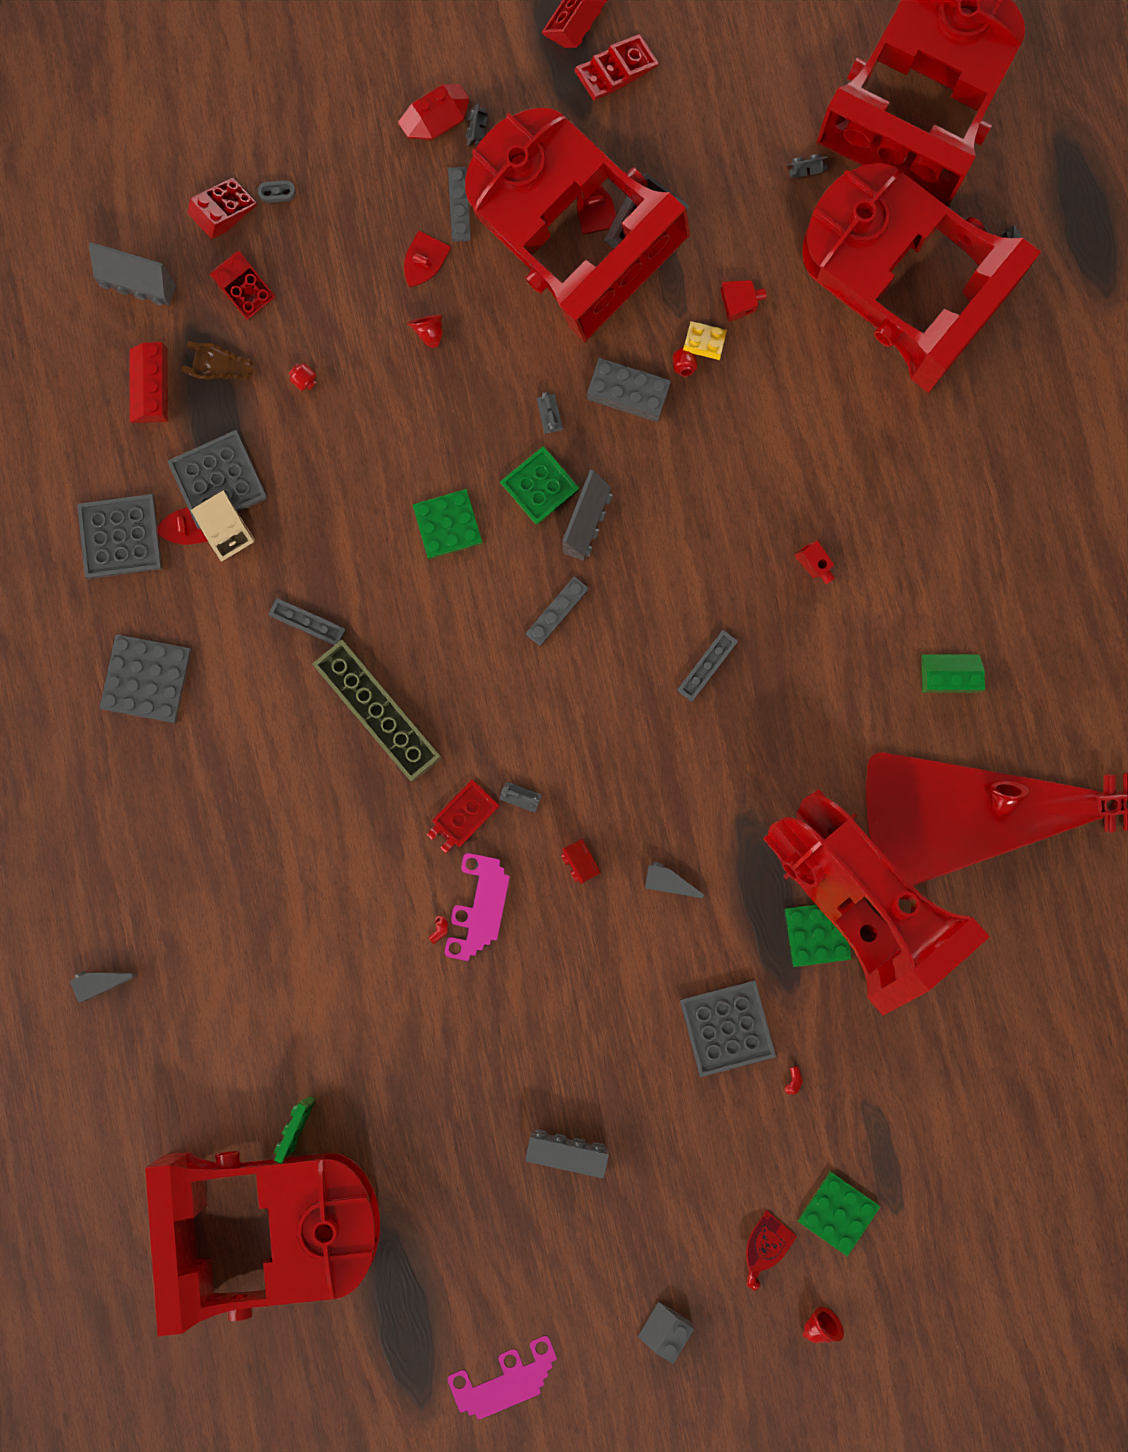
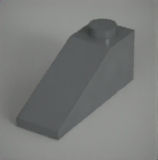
M653 862V866L648 865L645 882L646 889L703 898L704 894L669 868H664L665 864Z
M86 971L76 974V979L70 981L79 1003L115 988L138 975L137 973L124 972L86 973Z

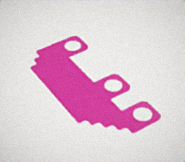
M466 853L463 856L461 870L464 873L478 875L479 880L473 908L456 905L453 908L452 924L467 927L469 930L467 940L452 937L447 939L445 955L447 957L469 961L470 955L475 956L477 950H483L484 944L490 945L491 940H497L510 878L509 875L504 874V868L499 866V859ZM475 858L478 862V867L475 870H469L466 867L467 859ZM464 910L467 912L468 918L465 922L456 920L455 914L457 911ZM457 942L461 945V952L454 955L449 951L451 943Z
M543 1336L530 1343V1348L536 1362L524 1367L517 1350L512 1349L500 1354L498 1359L504 1375L474 1388L466 1371L461 1370L450 1375L448 1383L459 1412L467 1411L470 1416L475 1414L479 1420L541 1393L539 1388L544 1386L543 1379L548 1377L547 1371L552 1369L551 1363L557 1360L550 1339L547 1336ZM538 1342H545L548 1345L547 1353L543 1355L538 1354L535 1350L536 1344ZM507 1355L516 1357L517 1363L512 1368H508L504 1364V1358ZM456 1376H462L466 1380V1384L462 1389H457L453 1385V1380Z

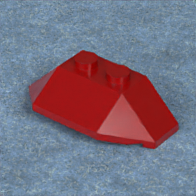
M442 84L413 102L400 118L398 124L408 139L434 140L464 121L470 98L460 84Z

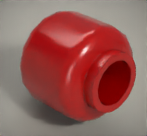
M682 347L672 356L673 368L680 376L688 377L697 370L696 354L683 350L684 347Z
M297 363L288 373L290 375L289 381L300 391L306 389L310 391L317 383L315 381L316 372L306 363Z

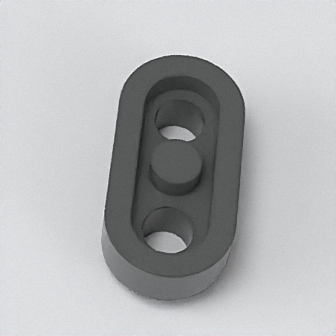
M290 181L264 182L258 187V195L265 203L291 201L295 197L296 190ZM271 192V195L266 196V193Z

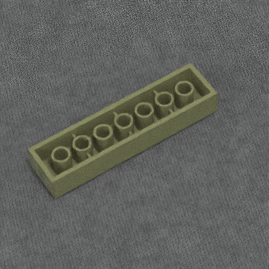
M340 640L312 664L412 783L442 759L343 640Z

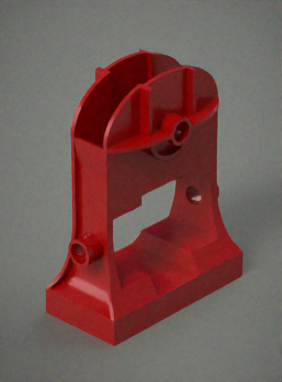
M901 0L868 62L857 57L847 77L851 82L838 87L827 107L816 143L861 166L874 163L894 166L949 207L976 157L974 143L981 146L992 127V124L982 120L1023 42L1025 24L1017 5L1013 0ZM878 62L906 76L910 69L952 89L953 92L950 98L978 111L964 139L936 125L928 133L886 112L890 102L865 90Z
M533 108L513 116L508 113L505 119L486 134L476 149L472 150L473 157L466 173L465 191L474 213L480 222L531 270L525 277L528 284L540 295L548 288L557 300L568 327L584 343L690 236L687 210L682 203L670 192H658L646 188L648 182L637 169L632 167L627 173H624L563 114L554 109ZM609 178L637 206L622 222L625 238L597 267L585 260L562 283L532 255L551 237L548 227L579 195L586 201Z
M884 163L868 164L852 171L846 170L841 177L832 183L815 206L802 247L803 263L808 274L817 283L877 328L874 331L875 338L886 347H892V345L896 347L906 362L911 380L928 393L1021 281L1041 253L1040 250L1024 238H1003L986 232L985 226L978 219L968 217L967 220H964L902 171ZM936 230H939L965 251L979 267L962 290V293L970 302L963 312L958 315L944 309L926 332L922 333L895 316L878 301L888 290L895 277L891 273L907 252L912 248L918 253Z
M817 789L802 800L800 808L797 810V819L783 817L781 820L776 821L770 826L768 835L763 839L782 863L786 872L783 876L784 879L787 880L791 877L848 941L864 971L867 983V998L884 1016L930 991L990 936L973 917L951 913L921 895L856 824L854 820L857 815L853 813L849 816L839 805L829 800L820 789ZM863 897H866L868 899V901L875 907V909L879 912V914L882 916L884 920H882L871 909V907L864 901ZM899 899L906 900L910 904L911 913H905L899 908ZM861 928L870 931L872 935L871 942L864 941L861 938Z
M240 1151L215 1154L216 1162L201 1159L190 1152L165 1154L145 1167L157 1337L183 1334L197 1323L228 1312L229 1321H242L253 1317L252 1308L342 1298L359 1286L374 1260L380 1241V1211L375 1187H372L360 1166L347 1156L337 1153L296 1156L287 1158L281 1164L274 1161V1159L240 1162ZM256 1174L259 1209L268 1208L272 1254L263 1263L265 1290L214 1293L211 1258H197L194 1217L207 1207L205 1180Z

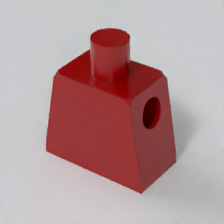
M751 280L728 281L721 284L720 291L728 322L756 312L758 307L757 301L766 299L765 288L754 290Z
M818 541L808 543L794 554L812 578L821 577L825 584L835 579V576L829 570L834 566V563Z

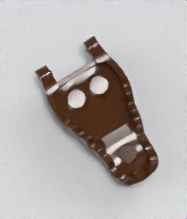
M187 342V348L194 350L195 355L192 368L182 366L181 372L202 380H249L251 378L254 365L250 359L237 357L234 353L224 350L213 343Z

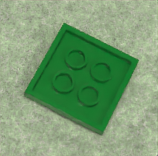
M544 446L500 481V484L536 526L580 490Z
M467 489L412 505L428 560L483 544Z
M817 905L785 909L793 967L852 960L848 941Z
M309 1096L304 1100L302 1099L297 1105H294L290 1114L293 1118L289 1124H286L282 1132L284 1139H282L281 1143L278 1142L274 1150V1154H276L274 1161L282 1164L293 1154L315 1104V1098Z
M830 1171L797 1221L848 1257L880 1206Z

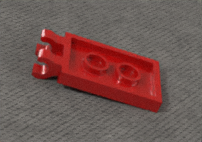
M471 780L432 820L435 826L426 835L431 840H434L440 833L447 840L440 849L447 854L455 844L460 848L500 806L479 785Z

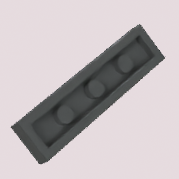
M466 167L448 168L452 242L471 241L469 201L465 191Z
M574 576L526 632V636L541 647L589 588Z
M276 598L268 614L272 618L333 645L342 640L346 632L345 628Z
M722 630L677 689V692L690 702H693L738 641Z

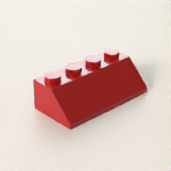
M562 0L541 33L565 48H577L608 0Z
M143 342L129 349L130 423L168 422V349L162 342Z

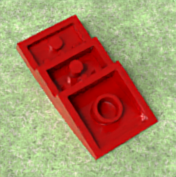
M638 34L610 45L607 51L594 55L591 61L576 66L575 73L592 100L595 101L642 77L657 67L659 63L641 35Z

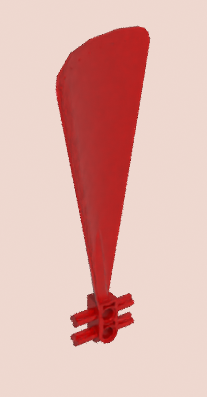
M884 752L875 753L869 758L866 775V808L870 839L912 886L1101 818H1104V832L1114 833L1116 831V815L1123 814V830H1128V805H1126L1128 800V772L1123 773L1122 791H1116V775L1106 774L1103 775L1104 792H1097L1096 790L920 758ZM999 781H1012L1025 785L1030 790L1028 796L1023 799L1022 803L1012 813L999 817L992 806L991 785ZM1113 800L1112 804L1107 807L1108 801Z

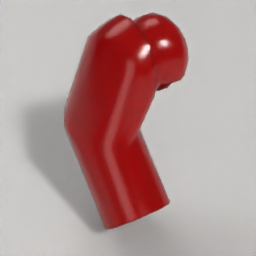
M441 915L435 918L436 931L428 937L433 944L448 933V921Z
M799 1066L789 1068L792 1081L785 1086V1092L788 1095L797 1094L803 1084Z
M761 1271L749 1272L746 1282L748 1288L754 1291L758 1290L761 1284L756 1279Z

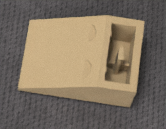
M224 490L191 509L192 514L221 562L254 542L253 535Z

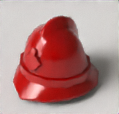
M443 314L424 316L406 323L413 328V331L417 333L426 346L435 348L440 344L443 332L441 321Z
M1012 781L993 783L990 787L993 809L999 817L1012 813L1022 803L1023 799L1028 796L1030 790L1025 785Z
M817 1307L807 1320L802 1334L805 1339L812 1343L840 1342L844 1338V1328L832 1310L826 1307Z

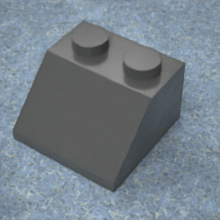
M658 1301L638 1337L656 1354L674 1364L694 1327L691 1321Z

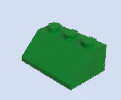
M921 655L922 693H980L985 690V670L980 655Z

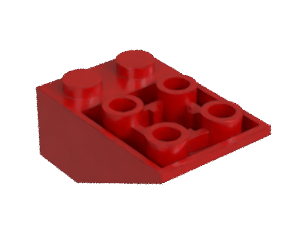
M232 177L190 198L187 214L212 240L226 233L257 205V202Z
M239 250L208 273L246 320L275 298V295Z
M583 839L562 849L563 853L560 855L565 865L570 864L573 869L570 874L575 883L579 881L582 884L601 873Z

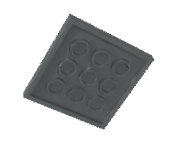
M237 430L167 461L199 530L201 528L191 509L223 490L237 512L268 499Z
M153 494L77 504L86 579L162 569Z
M116 634L99 709L176 723L192 649Z
M755 980L680 999L700 1077L776 1057Z

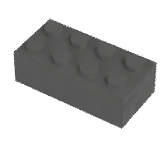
M599 358L587 392V400L658 422L671 381Z
M536 1129L535 1132L531 1131L525 1161L604 1179L609 1156L608 1148H604V1144L593 1142V1145L585 1143L586 1140L574 1138L573 1141L566 1139L567 1136L562 1134L551 1136L547 1135V1131Z

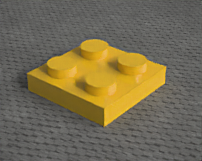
M691 321L683 350L720 360L727 330Z

